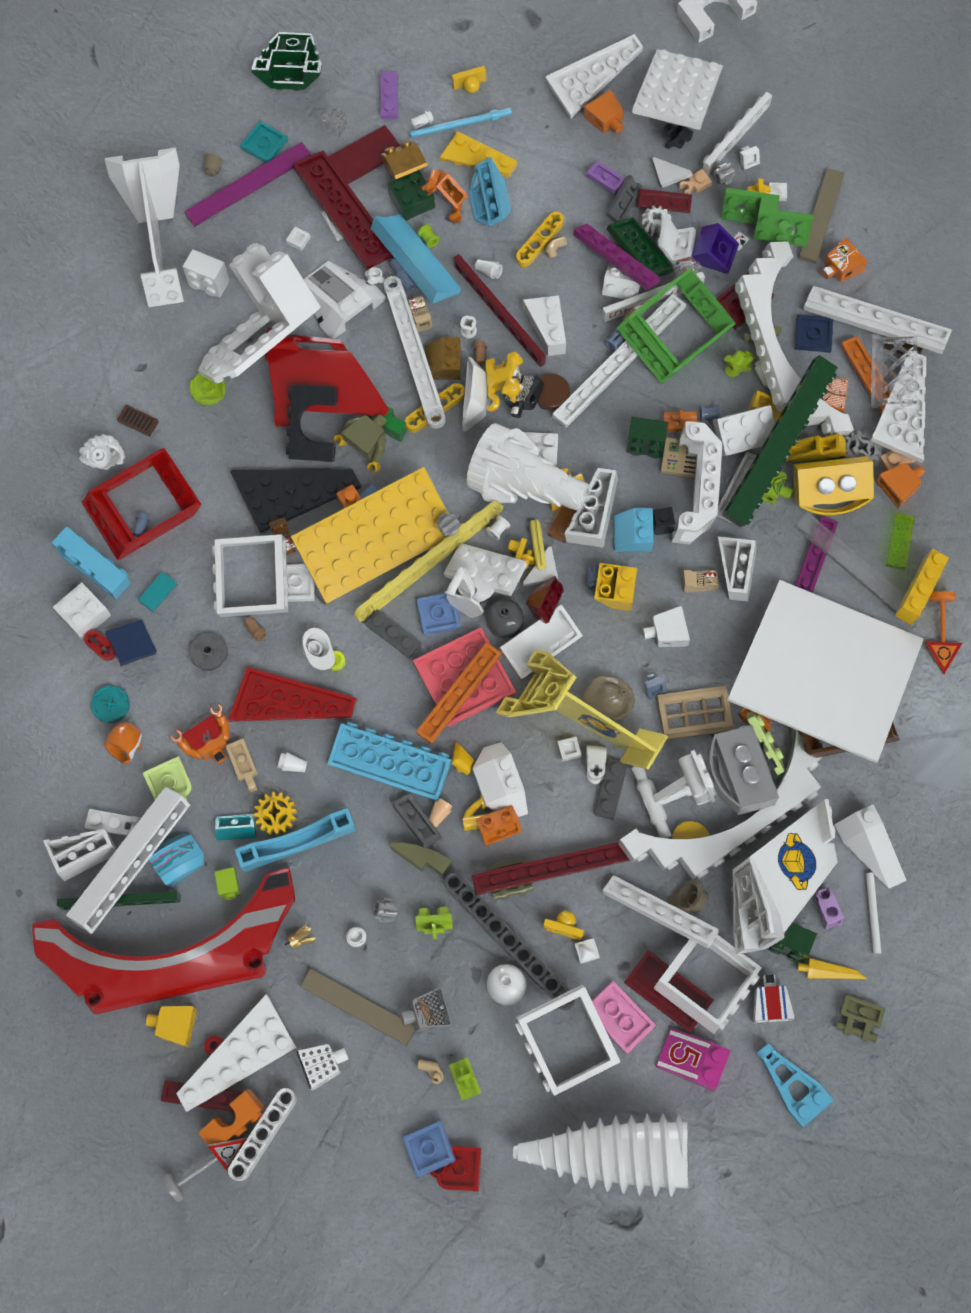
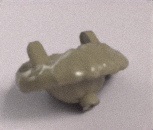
M601 675L590 682L582 695L583 702L614 722L627 717L634 708L635 698L633 689L623 679L615 676Z

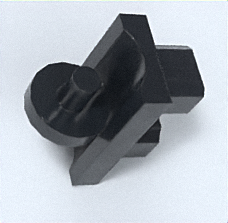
M666 124L662 128L663 136L669 139L665 147L668 149L672 146L679 149L682 148L685 141L689 142L692 139L694 131L686 128V126L677 125L675 127L673 124Z

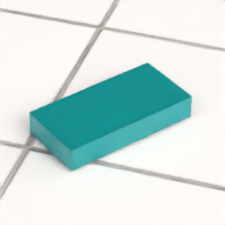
M162 572L140 596L138 601L151 612H154L178 584Z

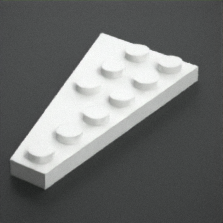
M267 994L176 1093L186 1112L296 1049Z

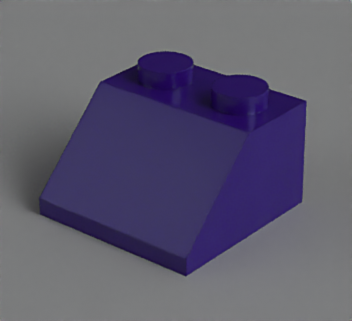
M719 223L703 226L691 256L701 266L727 274L730 271L739 243Z

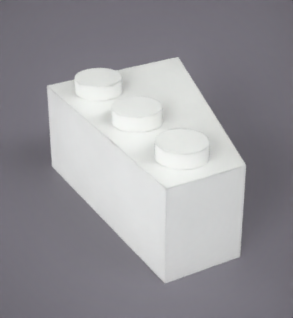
M718 536L729 599L748 602L757 550L756 541Z

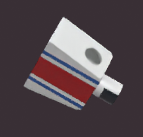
M763 975L764 987H757L754 992L753 1023L792 1021L794 1013L786 986H776L775 975Z

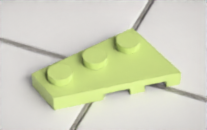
M753 711L748 713L747 720L750 725H753L759 742H763V748L768 759H773L775 772L777 775L785 772L782 760L784 755L779 747L775 748L772 743L775 740L771 732L765 731L763 727L765 723L761 715H756Z

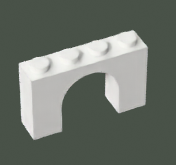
M681 0L678 3L677 15L698 43L713 36L715 24L703 9L706 5L712 2L725 3L733 9L740 20H743L755 14L757 1Z

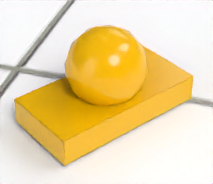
M485 66L452 75L453 89L464 88L468 93L477 92L480 88V83L487 81Z
M567 910L561 911L558 914L556 922L548 919L544 921L543 929L580 941L584 934V930L574 927L576 917Z

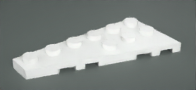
M634 34L545 76V81L571 119L643 51V46Z
M909 350L870 441L923 463L926 357Z

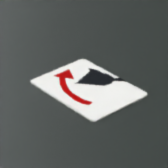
M740 232L734 237L739 243L737 250L739 251L749 240L748 237Z

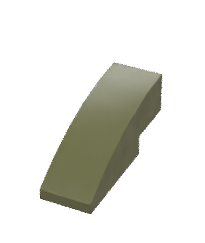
M392 842L390 844L392 851L421 872L428 866L444 877L453 865L452 860L429 848L424 849L422 846L409 843Z

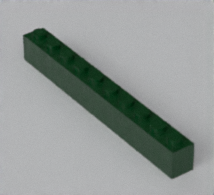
M821 355L813 358L723 511V517L739 527L751 523L754 515H752L754 510L761 506L763 502L761 498L764 493L771 489V481L781 472L782 468L780 466L782 462L789 458L791 454L789 450L792 445L795 446L799 441L800 436L798 435L801 430L807 427L810 414L815 413L818 408L817 402L825 396L827 385L835 379L837 375L835 372L838 368L836 365Z

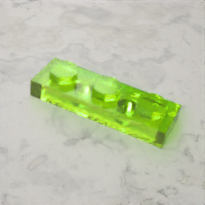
M896 512L886 561L887 567L905 570L915 516Z

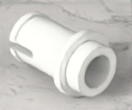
M424 111V114L411 119L415 130L434 121L430 111Z

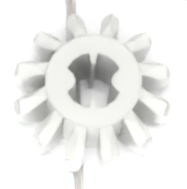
M653 205L651 209L647 208L642 215V228H645L646 233L651 232V236L654 233L660 236V223L663 216L668 215L671 220V214H668L667 209L662 210L661 205L658 208H655Z

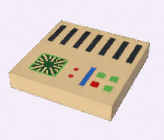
M666 437L661 473L695 478L696 456H687L688 448L685 445L679 446V439Z

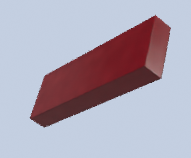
M639 189L637 208L651 209L653 205L655 208L661 205L662 210L667 209V211L690 213L692 195Z

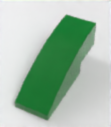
M388 407V413L386 416H383L387 422L381 428H383L387 435L401 442L407 432V424L394 416V409ZM367 415L372 421L376 417L375 415Z

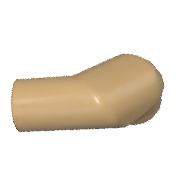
M564 236L549 242L546 248L549 258L557 256V248L567 245Z
M419 1059L417 1069L428 1071L434 1084L441 1083L444 1079V1073L439 1064Z

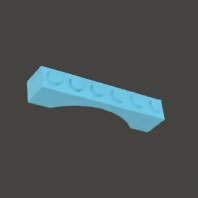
M346 808L295 832L265 841L254 842L235 849L240 867L245 873L356 832L350 812Z

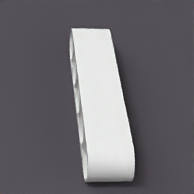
M283 1088L277 1092L230 1164L228 1174L233 1180L243 1181L248 1178L295 1106L297 1096L291 1089ZM285 1093H290L292 1096L288 1104H283L281 1101L282 1095ZM273 1111H278L280 1114V1118L276 1122H271L270 1114ZM261 1129L268 1131V1136L265 1140L258 1138V1133ZM250 1147L256 1149V1155L252 1159L246 1156V1151ZM238 1165H242L244 1168V1173L241 1177H236L234 1174V1170Z

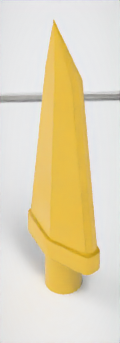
M809 958L808 964L798 963L797 971L807 972L808 979H867L855 969L814 958Z

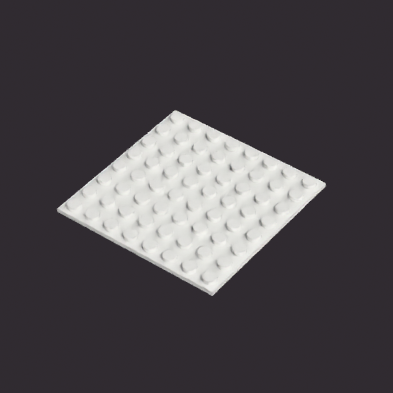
M779 580L727 701L877 763L924 639Z

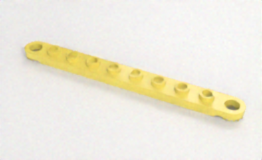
M495 500L480 512L473 514L470 520L460 525L457 533L453 536L447 535L444 537L441 543L431 547L427 554L416 559L408 569L402 570L394 580L388 581L380 591L373 593L366 602L356 609L354 617L359 622H364L367 620V617L370 618L372 613L383 608L455 551L460 543H465L489 524L491 519L497 517V514L500 515L499 513L502 512L503 505Z

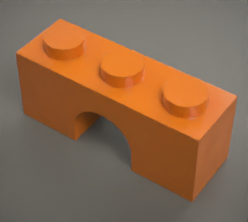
M250 1089L245 1090L229 1104L236 1115L232 1125L224 1123L218 1116L198 1132L207 1145L230 1141L235 1135L239 1137L247 1130L245 1126L250 1121L255 1123L262 1117L261 1111L265 1109V1106Z

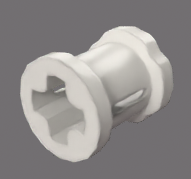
M464 316L460 322L461 334L464 338L470 339L477 333L476 320L472 316Z
M498 515L496 521L491 527L486 529V532L495 540H499L500 535L505 529H509L510 524L506 519Z

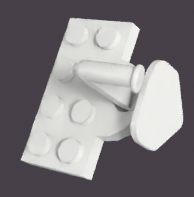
M460 543L444 572L446 578L452 579L447 591H445V594H447L446 598L453 607L470 618L482 615L484 611L480 602L488 599L494 591L508 596L512 595L527 566L526 561ZM457 588H458V590H459V592H460L461 595L455 594Z

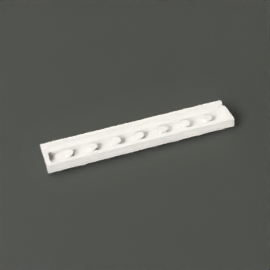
M813 286L804 305V310L940 354H943L952 329Z

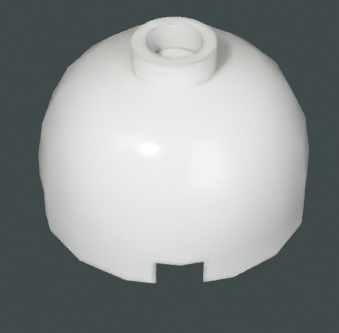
M510 964L495 967L488 975L486 982L487 992L491 999L505 1006L519 1002L527 988L526 977L522 970Z

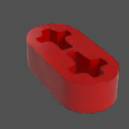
M95 630L88 631L85 634L84 642L88 648L105 661L114 659L116 655L110 642ZM90 638H96L99 643L91 642ZM105 647L107 650L109 649L111 653L104 654V651L101 648Z

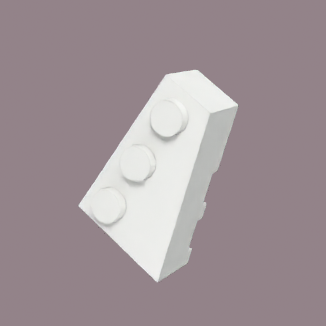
M559 295L523 300V311L527 315L532 328L537 333L548 356L566 354V339Z
M105 829L80 833V835L73 837L64 836L62 839L52 841L49 839L43 840L57 874L64 881L109 859L117 850L111 836Z

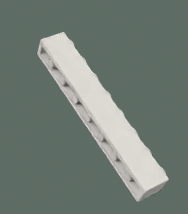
M167 787L163 789L66 916L90 934L95 931L189 808L190 804L182 795Z

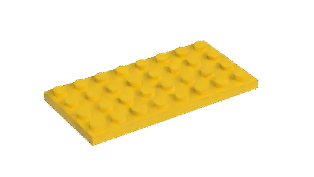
M422 467L290 537L323 600L327 604L441 543L445 536L438 529L436 522L440 515L444 512L448 514L425 467Z

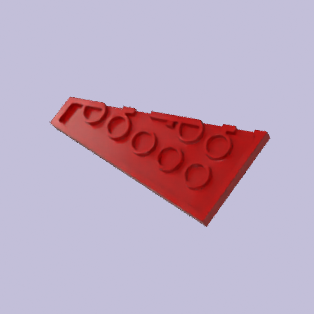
M247 667L228 720L229 722L351 718L357 698Z

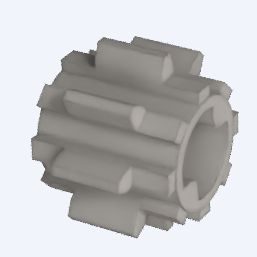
M721 162L715 165L716 169L713 170L712 174L717 184L727 185L731 183L732 178L736 175L731 163Z
M444 512L438 517L436 525L445 537L447 535L453 536L458 532L460 523L453 513L446 514Z
M380 898L375 901L372 914L374 918L378 919V922H391V920L396 919L398 905H396V902H392V898Z

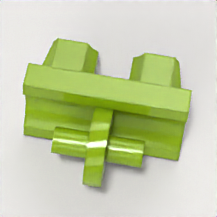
M738 350L734 355H727L724 358L726 362H729L725 367L726 374L729 377H737L740 372H750L753 368L750 364L755 359V356L749 350L745 352Z
M439 907L438 915H430V909L420 908L418 916H415L417 932L424 931L425 934H432L433 940H437V934L453 929L452 914L449 913L448 907Z
M468 1057L449 1065L462 1101L481 1094Z

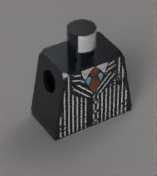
M537 375L520 376L519 383L522 384L523 389L516 396L515 403L512 402L509 396L504 394V402L512 409V417L521 418L523 410H533L545 385Z

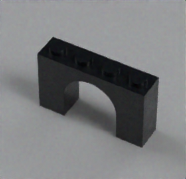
M292 384V388H289L288 397L291 399V407H288V418H290V425L287 426L289 444L286 445V455H289L288 459L335 462L336 443L315 442L308 439L302 432L300 422L304 411L313 405L338 406L339 387Z

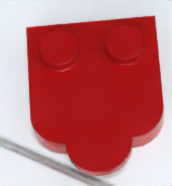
M451 1146L456 1161L432 1171L430 1174L437 1178L439 1186L443 1189L479 1192L482 1148Z

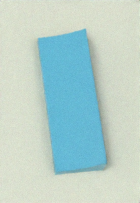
M400 214L390 217H374L371 230L432 304L460 294V286Z

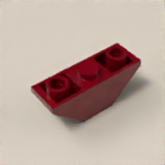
M556 576L551 577L533 590L526 601L534 618L545 624L550 622L564 592L563 585Z

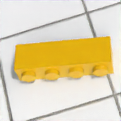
M933 548L924 557L895 614L897 618L912 625L920 617L949 557Z

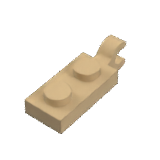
M244 738L226 745L239 781L245 780L251 793L257 791L258 788L253 777L258 775Z

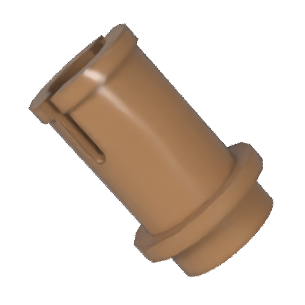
M477 341L473 346L475 362L479 366L486 364L487 345L484 341Z
M253 617L245 620L243 626L253 635L252 638L254 640L261 641L266 637V630L261 628Z

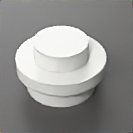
M360 927L351 928L346 935L348 944L352 947L362 946L366 941L365 931Z

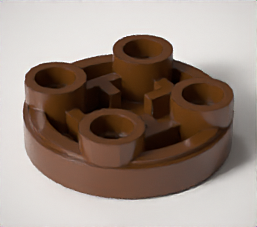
M544 375L540 377L545 385L537 403L544 410L558 409L570 396L569 384L560 375Z

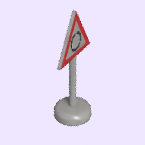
M247 1137L207 1145L215 1156L178 1182L173 1175H165L163 1181L172 1197L177 1202H180L184 1198L181 1186L218 1160L228 1172L230 1164L242 1148Z

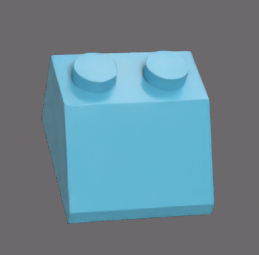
M633 508L614 515V551L652 552L653 508Z

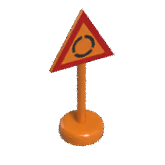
M950 591L931 593L929 600L934 603H940L941 642H924L943 675L962 643L946 642L945 603L953 602L956 599V593Z

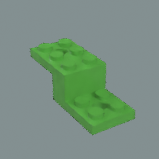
M726 188L721 220L756 225L754 239L770 242L788 241L790 245L807 247L814 215L778 210L780 195ZM742 204L745 208H739L737 205ZM789 227H795L797 229L790 230Z

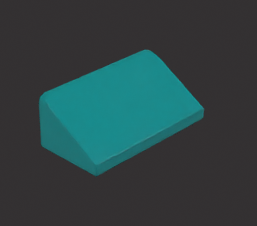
M254 814L216 817V840L255 838L256 823Z

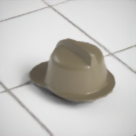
M692 879L668 899L667 903L686 913H697L704 908L709 895L703 890V884L700 880Z

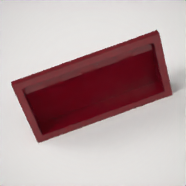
M647 950L624 983L687 1032L691 1033L698 1022L654 989L669 966ZM678 972L668 982L705 1011L714 1001Z

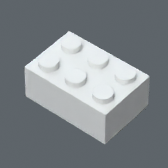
M771 405L713 420L716 436L723 443L722 456L761 447L775 424Z

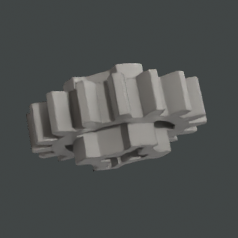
M858 430L856 435L851 432L849 437H845L846 456H844V459L868 456L874 464H877L882 455V452H880L882 446L870 441L873 434L868 436V431L861 434V431Z

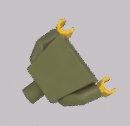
M380 414L373 421L366 415H363L361 418L348 420L341 429L340 435H335L333 439L334 441L341 439L338 446H345L348 443L369 461L372 459L373 462L367 465V469L371 470L374 465V473H377L381 469L379 462H381L386 445L385 431L381 427L387 420Z

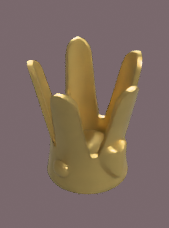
M308 923L296 932L288 934L289 942L285 943V945L291 944L292 948L295 949L304 944L315 942L314 937L303 939L310 934L311 927L303 929Z

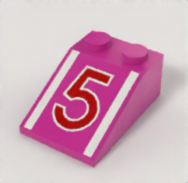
M671 1028L656 1067L714 1092L731 1050Z

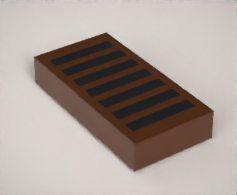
M128 405L125 406L117 419L119 423L149 437L159 423L158 419Z

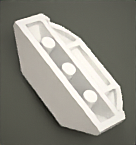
M468 357L462 421L463 431L465 432L486 416V409L490 406V399L487 398V374L471 357Z
M502 742L483 747L472 770L485 806L496 811L513 805L518 817L527 815L525 790L511 753Z

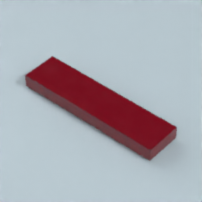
M165 1080L161 1102L182 1105L176 1093L185 1083ZM226 1089L197 1107L234 1112L229 1104L244 1091Z

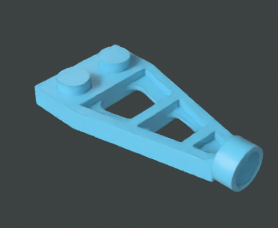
M770 1043L757 1052L788 1112L802 1128L834 1101L820 1083L776 1052ZM771 1053L772 1057L770 1059H767L766 1056H768ZM780 1064L792 1072V1077L786 1082H782L775 1072L776 1067ZM795 1080L802 1082L809 1089L808 1094L800 1101H795L789 1092V1085Z

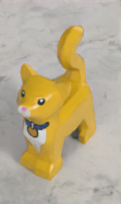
M517 352L508 353L507 362L505 360L502 361L500 366L494 365V358L486 360L488 398L493 401L487 407L489 412L497 410L500 405L499 396L495 394L496 391L502 390L501 393L509 396L512 402L515 403L516 396L523 389L522 384L519 383L521 376L519 365L523 363V359Z

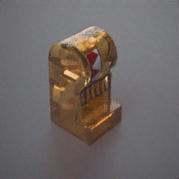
M285 517L270 522L272 534H282L286 538V556L295 553L296 550L290 537Z

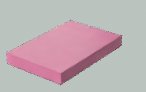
M614 981L592 1000L608 1036L626 1054L656 1026Z

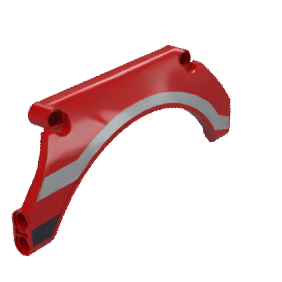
M290 867L267 871L251 900L234 919L210 937L182 950L168 954L142 957L111 954L92 948L77 940L55 919L36 922L32 925L35 955L78 997L84 995L86 1005L94 1014L261 978L267 972L263 955L269 954L280 925L292 904L296 901ZM255 964H260L257 968H252ZM95 1000H99L98 1003L93 1004Z

